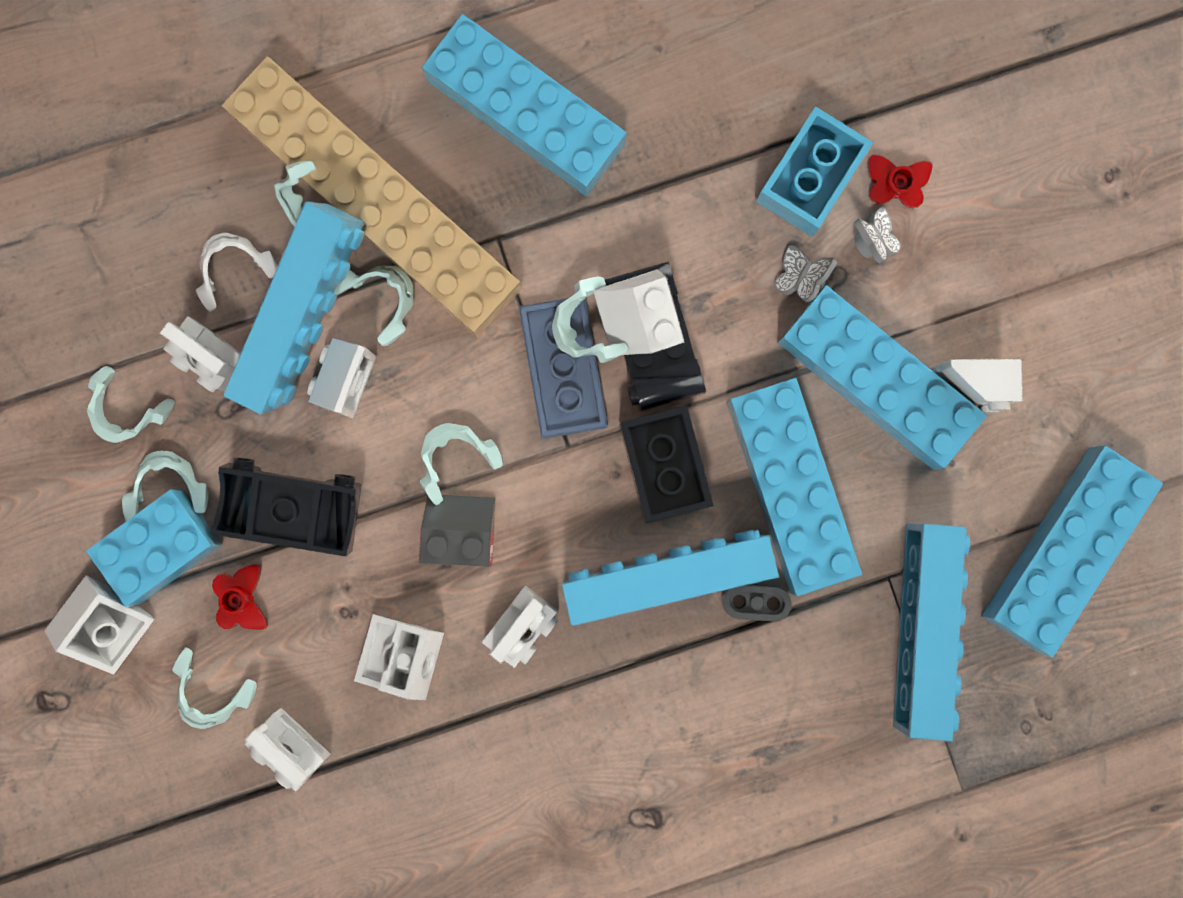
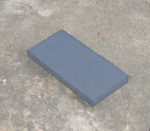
M568 298L519 307L541 439L608 428L596 356L573 357L561 351L554 339L552 323L557 306ZM584 299L571 315L570 327L577 332L575 341L580 346L591 348L594 345L586 299Z

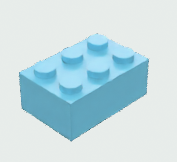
M815 106L762 189L756 203L813 237L874 142Z
M171 489L86 552L124 606L131 607L145 602L223 544L216 535L211 534V527L201 513L194 512L192 501L184 490Z

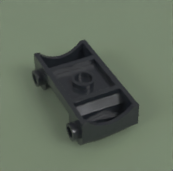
M669 261L605 279V284L608 286L658 269L666 276L684 343L653 353L624 355L632 385L627 386L632 406L638 404L640 412L678 400L703 395L707 392L678 301V292Z
M234 458L233 463H227L219 467L220 495L216 516L211 527L212 535L345 557L352 552L362 486L355 482L354 476L335 474L334 479L324 482L263 472L261 467L254 466L255 460L248 458Z

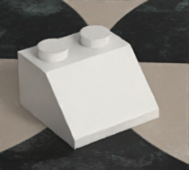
M658 269L593 290L608 344L613 345L625 342L629 351L623 355L653 353L684 343L666 276Z
M332 338L330 345L326 344L321 352L319 362L322 364L318 377L314 376L309 384L307 394L310 395V399L308 402L353 419L377 356L365 347Z
M1021 359L949 360L932 368L934 373L985 414L1010 410V404L1022 402Z
M86 575L45 629V633L56 652L114 675L155 619L138 605L125 607L111 586Z

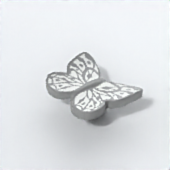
M884 207L879 208L870 215L869 223L861 219L853 222L859 231V234L855 236V244L865 258L873 256L876 262L880 264L887 259V256H893L900 251L901 244L899 240L890 234L892 224L889 214Z
M790 245L785 251L782 263L786 272L776 278L774 282L775 288L784 295H790L797 291L799 298L803 301L812 302L823 289L825 281L837 264V260L825 258L814 263L809 262L808 257L800 249Z

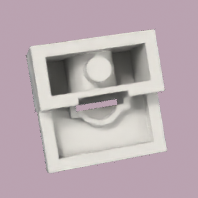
M188 316L180 327L168 322L160 334L169 340L163 348L172 356L169 361L185 373L191 369L199 375L196 381L213 393L216 389L225 392L241 353L200 322Z
M524 586L482 643L492 650L490 655L500 663L505 660L514 668L520 661L526 664L537 650L533 643L538 636L542 634L547 637L557 624L558 620L554 618L557 609L527 586ZM528 628L532 630L529 636L522 637Z
M373 614L354 681L402 698L426 700L444 633Z
M282 708L274 712L264 724L254 729L245 739V745L250 749V756L260 765L264 766L266 764L276 773L274 777L279 784L287 789L292 788L295 792L331 755ZM283 744L290 746L293 753L288 751Z

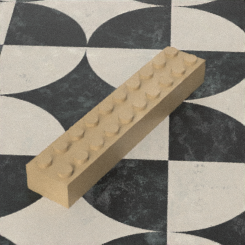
M268 56L221 105L239 125L285 166L300 161L313 162L316 170L300 179L327 204L364 221L365 223L361 229L364 231V237L477 338L522 290L521 283Z

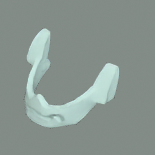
M300 161L287 165L285 167L288 174L287 177L274 185L275 196L294 227L302 212L301 203L303 198L300 194L293 193L291 187L299 182L298 178L316 170L311 161Z
M376 266L361 275H356L349 270L346 278L342 282H338L334 294L339 295L351 287L357 289L369 277L373 276L387 278V283L398 290L400 298L396 314L377 338L382 346L393 343L406 331L402 322L414 305L413 284L410 278L397 266Z
M603 277L587 278L577 282L574 285L575 294L557 306L552 323L554 339L561 351L573 357L595 355L601 363L611 361L629 351L627 344L624 342L604 346V343H600L591 348L580 346L575 341L577 337L576 330L570 327V317L575 308L585 298L593 294V290L606 286Z
M105 366L90 377L88 388L94 393L88 405L87 414L93 431L106 441L118 443L135 437L152 422L161 425L168 418L174 407L175 400L167 398L154 409L149 408L135 428L122 430L119 425L108 423L103 412L104 394L115 374V370Z
M452 423L439 425L428 432L421 451L427 473L420 480V484L435 505L443 501L437 484L439 478L437 472L432 468V455L437 447H444L450 439H461L473 445L485 457L493 469H498L503 466V460L492 439L481 441L468 426Z
M152 452L146 455L136 470L133 491L122 496L125 520L128 521L138 512L139 503L143 502L141 482L143 475L149 469L157 471L163 467H168L181 475L190 491L194 512L203 513L207 509L209 498L206 483L196 482L190 463L174 452Z
M187 647L183 649L172 671L180 678L176 700L180 717L185 723L198 729H206L226 722L237 707L245 709L249 707L257 688L256 682L250 679L244 682L239 692L236 693L227 706L214 714L204 715L199 710L190 708L187 704V699H185L184 691L193 673V670L190 669L193 651Z

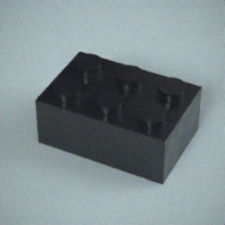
M687 405L620 422L619 428L644 523L647 524L714 506Z

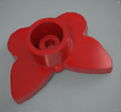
M873 154L868 158V174L870 179L875 182L868 196L872 202L884 204L893 198H899L900 202L909 208H917L923 203L924 195L921 187H924L929 181L933 168L931 162L922 161L908 167H896L893 162L880 155Z
M259 564L239 569L235 572L234 576L225 573L219 574L213 579L212 588L216 596L219 597L218 603L220 607L216 613V621L221 628L230 629L238 623L241 627L252 630H263L268 627L264 614L253 602L254 596L252 594L258 585L261 575V566Z

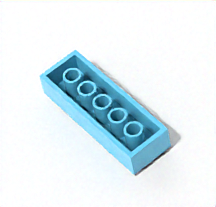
M464 14L459 17L422 66L427 82L586 197L626 144V131Z
M305 202L225 390L224 397L260 415L285 406V404L288 405L292 401L297 389L294 386L298 374L301 375L305 371L310 360V356L307 355L312 343L315 344L323 331V325L320 324L325 312L329 313L335 304L337 295L334 294L337 284L339 281L342 282L349 272L350 263L347 261L352 250H357L363 240L364 231L361 229L365 223L364 221L329 204Z
M827 285L817 294L816 298L806 307L778 342L782 348L932 470L945 469L987 417L978 407Z
M793 378L732 398L726 402L790 594L800 596L863 575L797 379Z
M1106 445L1089 447L983 612L982 617L1035 652L1053 658L1164 483Z
M906 523L893 727L909 738L953 741V732H957L959 727V715L957 710H955V698L961 692V678L957 675L958 661H961L963 657V642L959 640L960 626L964 625L966 618L965 606L961 604L962 590L965 591L968 584V573L964 569V555L967 556L969 553L970 537L966 534V527Z
M749 530L734 534L735 540L726 543L725 539L721 537L702 541V548L692 551L688 545L668 549L669 556L658 559L654 553L635 557L636 564L624 567L621 561L601 565L602 572L590 575L588 569L568 573V580L563 581L562 587L571 626L777 578L779 574L769 535H759L758 530Z

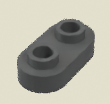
M743 585L726 589L722 597V606L725 612L735 619L780 621L788 616L792 606L789 594L785 590L774 586ZM737 595H742L745 603L742 607L737 608L733 605V599ZM771 597H776L778 606L776 609L770 610L767 607V601Z

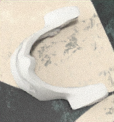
M220 233L207 240L203 246L200 259L203 284L196 289V293L206 310L211 312L216 308L213 292L217 290L207 270L210 257L214 252L222 250L225 246H236L250 254L254 258V262L263 269L268 278H274L278 266L271 252L259 253L248 239L230 233Z

